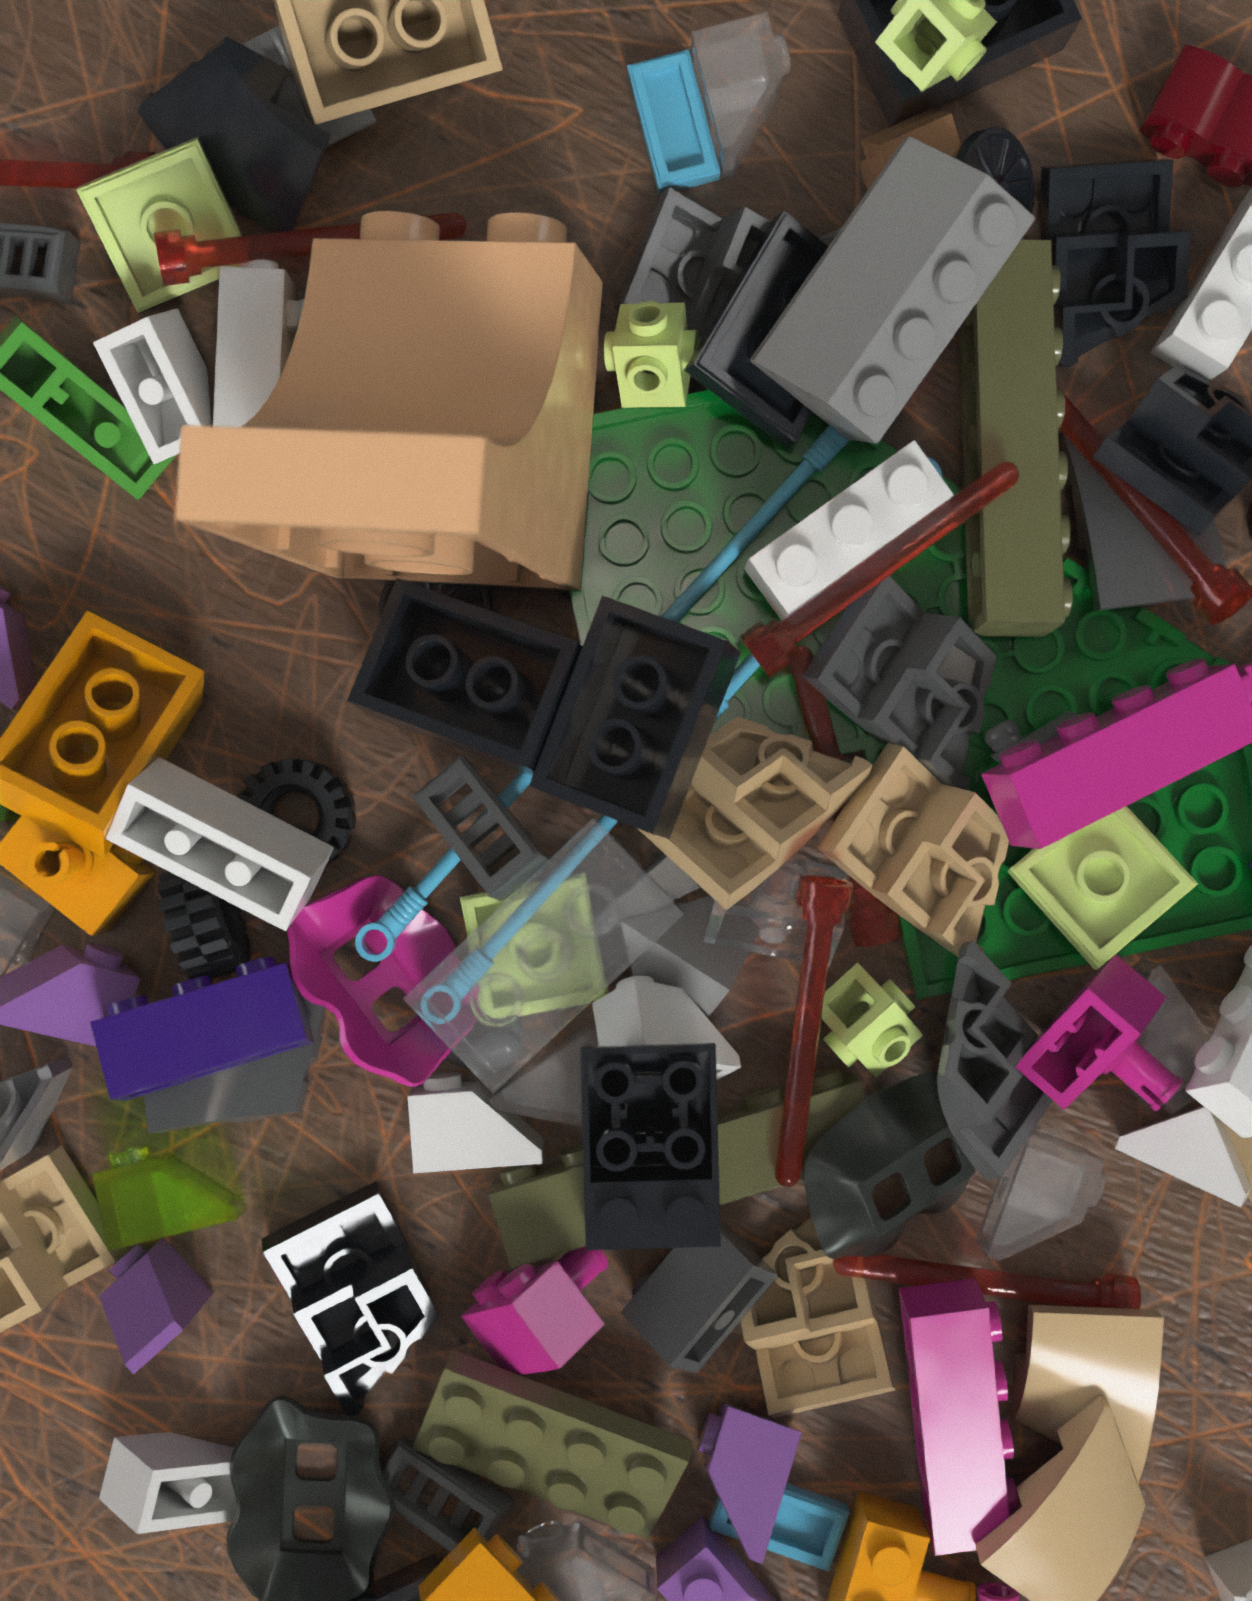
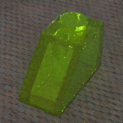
M148 1145L109 1154L111 1165L92 1174L108 1251L234 1221L246 1212L244 1198L170 1152L150 1156Z

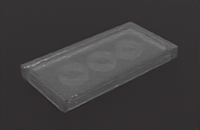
M594 817L403 999L494 1094L672 927L685 912Z

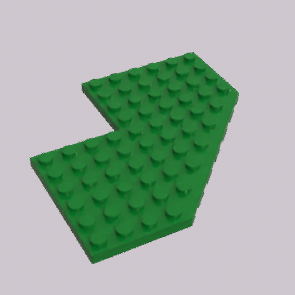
M710 390L687 394L685 407L620 408L593 414L581 591L569 590L581 645L583 646L602 595L662 616L803 461L802 454L810 448L812 443H815V440L819 438L820 434L824 432L829 424L813 412L796 443L784 448ZM882 438L878 444L850 440L831 462L823 468L822 472H814L678 623L729 641L741 653L736 665L737 668L780 621L778 615L745 571L744 567L748 559L889 459L898 450L884 442ZM942 476V479L954 496L938 510L837 581L728 700V709L716 720L710 734L738 716L765 725L775 733L782 735L792 734L812 741L813 751L830 757L862 751L863 759H866L873 765L885 748V745L847 717L806 681L802 675L870 572L887 573L925 613L960 617L968 626L964 493L958 490L959 486ZM1068 557L1063 558V578L1070 580L1073 592L1071 611L1068 617L1065 618L1064 624L1045 637L978 636L996 655L990 687L984 695L983 706L985 712L980 733L970 735L963 773L971 777L967 790L975 792L998 815L981 773L1000 765L990 756L993 751L985 742L984 735L988 729L1007 719L1015 721L1021 736L1036 731L1066 711H1073L1078 715L1093 712L1095 717L1114 709L1111 700L1117 695L1144 685H1149L1151 690L1169 682L1166 673L1183 663L1201 658L1205 659L1207 666L1227 665L1230 663L1219 656L1214 657L1186 639V634L1144 607L1134 606L1094 612L1089 571ZM1250 743L1127 805L1198 884L1116 954L1119 957L1252 929V870L1249 865L1252 862V745ZM1010 842L1005 860L1002 862L998 872L999 887L995 904L985 905L976 943L984 949L985 955L1008 980L1089 964L1008 873L1012 866L1034 849L1012 846ZM896 913L913 997L919 1000L952 993L958 957Z

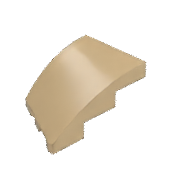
M737 716L709 735L670 839L653 835L640 829L638 830L724 909L728 910L779 869L835 815L869 777L872 764L866 759L857 756L854 757L851 763L821 754L813 751L812 741L792 734H778L765 725Z
M887 743L872 765L869 777L851 796L817 848L886 906L958 957L962 943L971 940L984 951L976 943L985 905L995 904L999 887L998 872L1002 862L1005 860L1009 840L1000 818L975 792L942 784L904 746Z
M62 1145L0 1180V1333L39 1313L68 1287L115 1263L128 1251Z
M810 1217L796 1230L790 1229L777 1240L772 1250L762 1258L778 1276L740 1321L744 1342L756 1351L768 1415L773 1418L896 1390L863 1258L847 1256L831 1259L827 1257L822 1250L813 1220Z
M1028 1305L1026 1353L1014 1354L1013 1418L1062 1445L1057 1430L1099 1395H1102L1108 1400L1136 1480L1139 1483L1146 1462L1155 1418L1162 1358L1164 1317L1157 1310Z
M1099 1395L1057 1430L1063 1449L1016 1487L1022 1507L975 1545L980 1565L1030 1601H1097L1117 1574L1139 1528L1146 1504L1108 1400L1102 1395Z

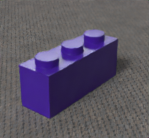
M265 957L237 966L235 969L238 977L220 983L212 984L210 976H203L172 986L173 997L149 1004L147 996L143 995L108 1005L109 1016L91 1021L90 1024L110 1100L127 1101L315 1043L302 995L293 982L290 965L287 963L276 965L274 957Z

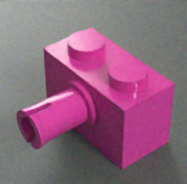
M1117 954L1111 957L1048 1023L1016 1066L1022 1074L1063 1110L1102 1072L1106 1075L1112 1071L1150 1104V1107L1155 1112L1174 1095L1184 1081L1178 1075H1174L1137 1043L1140 1035L1167 997Z
M585 1246L566 1252L558 1261L532 1267L527 1262L508 1275L504 1270H499L473 1291L472 1295L477 1302L462 1314L461 1317L498 1367L518 1375L560 1369L605 1325L580 1291L600 1272L608 1268L607 1258L602 1250H586Z

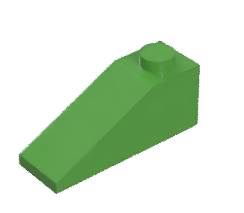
M17 315L0 333V390L134 498L139 500L176 455L153 464L125 406Z

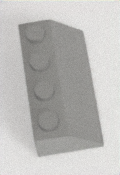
M910 136L905 137L749 361L847 440L878 444L1036 218L988 174Z

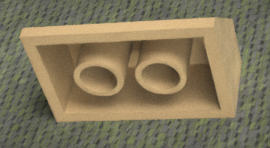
M274 0L291 73L306 120L313 125L503 70L484 0Z

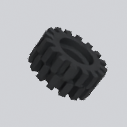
M281 759L282 761L270 762L260 767L262 770L259 773L251 774L244 782L247 785L244 792L237 794L238 798L272 815L273 807L282 795L291 791L303 792L314 800L319 811V822L311 836L334 847L327 864L338 858L337 854L342 849H346L351 840L348 838L350 831L355 829L356 818L352 817V807L356 806L353 796H349L345 789L348 785L341 777H336L332 773V769L324 764L314 763L311 760Z
M169 871L160 874V883L157 885V891L162 899L158 900L160 911L165 914L166 919L162 922L165 932L170 933L172 940L169 944L173 954L178 953V964L182 971L186 970L189 980L203 976H210L213 979L235 972L237 966L250 962L251 955L248 951L250 942L244 931L247 930L245 919L241 918L239 911L241 908Z

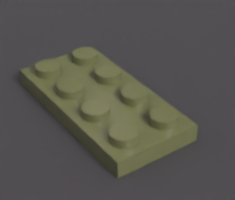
M451 1349L412 1450L433 1457L440 1463L454 1465L491 1479L500 1486L514 1488L551 1502L560 1509L572 1510L606 1523L618 1531L632 1533L648 1539L689 1463L693 1441Z

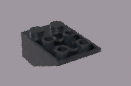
M716 1044L580 1046L586 1250L721 1247Z

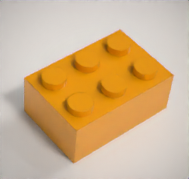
M87 610L0 738V805L105 858L114 844L105 838L128 783L158 757L164 760L168 758L202 704L205 671Z

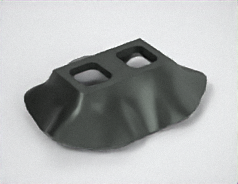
M938 1071L919 1074L866 1097L852 1111L826 1131L816 1141L805 1158L803 1183L809 1212L822 1250L827 1257L837 1259L847 1256L870 1257L880 1255L894 1246L901 1237L905 1226L914 1215L944 1212L955 1204L965 1191L970 1177L975 1174L976 1168L970 1163L959 1147L942 1112L938 1096ZM949 1138L957 1160L956 1166L948 1174L932 1183L923 1161L924 1155L930 1148ZM898 1172L906 1193L905 1201L884 1217H880L872 1198V1190L875 1185L893 1173Z
M282 1395L268 1401L259 1411L253 1423L238 1440L232 1451L229 1467L237 1510L226 1535L227 1553L238 1576L245 1583L249 1592L259 1601H349L363 1595L371 1587L374 1578L373 1568L378 1550L393 1520L396 1509L394 1496L381 1472L378 1457L380 1436L373 1423L352 1415H336L304 1407L293 1398ZM302 1443L333 1445L337 1450L336 1475L332 1478L301 1476L297 1471L298 1446ZM302 1505L331 1508L335 1516L334 1536L329 1540L298 1538L294 1533L295 1509Z

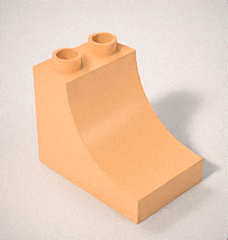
M377 211L363 215L361 217L360 239H313L309 275L298 329L282 374L267 401L257 414L241 427L181 426L175 520L335 578L396 581L399 578L407 582L581 591L602 280L577 244L566 243V225L554 218L538 214L503 213L490 217L487 224L486 241H439L440 226L438 223L424 216L398 211Z

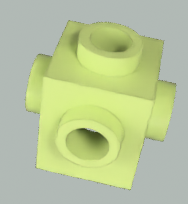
M897 0L891 10L895 17L875 43L891 58L904 75L910 78L921 91H924L949 76H952L956 81L963 78L985 54L987 49L980 41L995 25L996 21L984 9L985 0Z
M644 301L638 304H620L615 331H607L605 334L604 360L607 371H616L622 408L686 406L690 375L684 369L697 349L700 339L698 330H688L685 303Z
M858 962L810 1005L832 1030L823 1038L829 1047L849 1068L859 1059L875 1078L889 1066L899 1063L908 1054L911 1046L923 1036L907 1016L916 1008L907 996L890 979L880 986Z

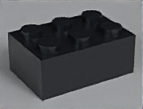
M842 0L838 12L841 24L889 127L929 109L936 110L1064 50L1082 19L1074 0H985L984 9L996 21L995 25L980 41L987 49L985 54L959 81L949 76L921 91L875 43L895 17L891 10L897 0Z
M397 578L347 701L372 717L533 776L581 652L582 645L576 640Z
M602 595L529 786L650 834L670 839L741 653L725 639Z

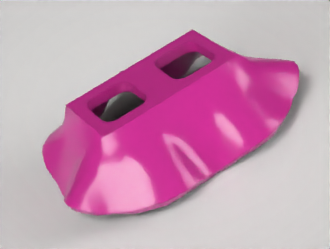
M372 875L360 878L304 906L287 929L290 945V969L293 982L300 994L311 1003L323 1006L335 1014L339 1024V1038L343 1051L354 1064L369 1072L391 1078L400 1084L414 1087L423 1084L460 1040L473 1029L481 1012V1003L476 986H473L471 991L463 998L462 1008L452 1020L444 1023L434 1022L424 1013L422 1001L426 991L435 983L445 981L463 961L448 929L424 908L419 911V914L415 916L409 925H406V928L397 937L396 947L389 956L378 961L377 967L360 980L352 981L348 979L334 960V952L346 942L356 937L359 930L366 924L378 921L405 891L400 885L387 877ZM374 929L367 933L365 941L373 952H383L387 947V939L384 933ZM392 987L400 988L416 1009L415 1017L396 1032L388 1031L372 1010L373 1002ZM437 991L432 995L431 1002L435 1010L440 1013H447L453 1010L454 1000L451 994L446 991Z

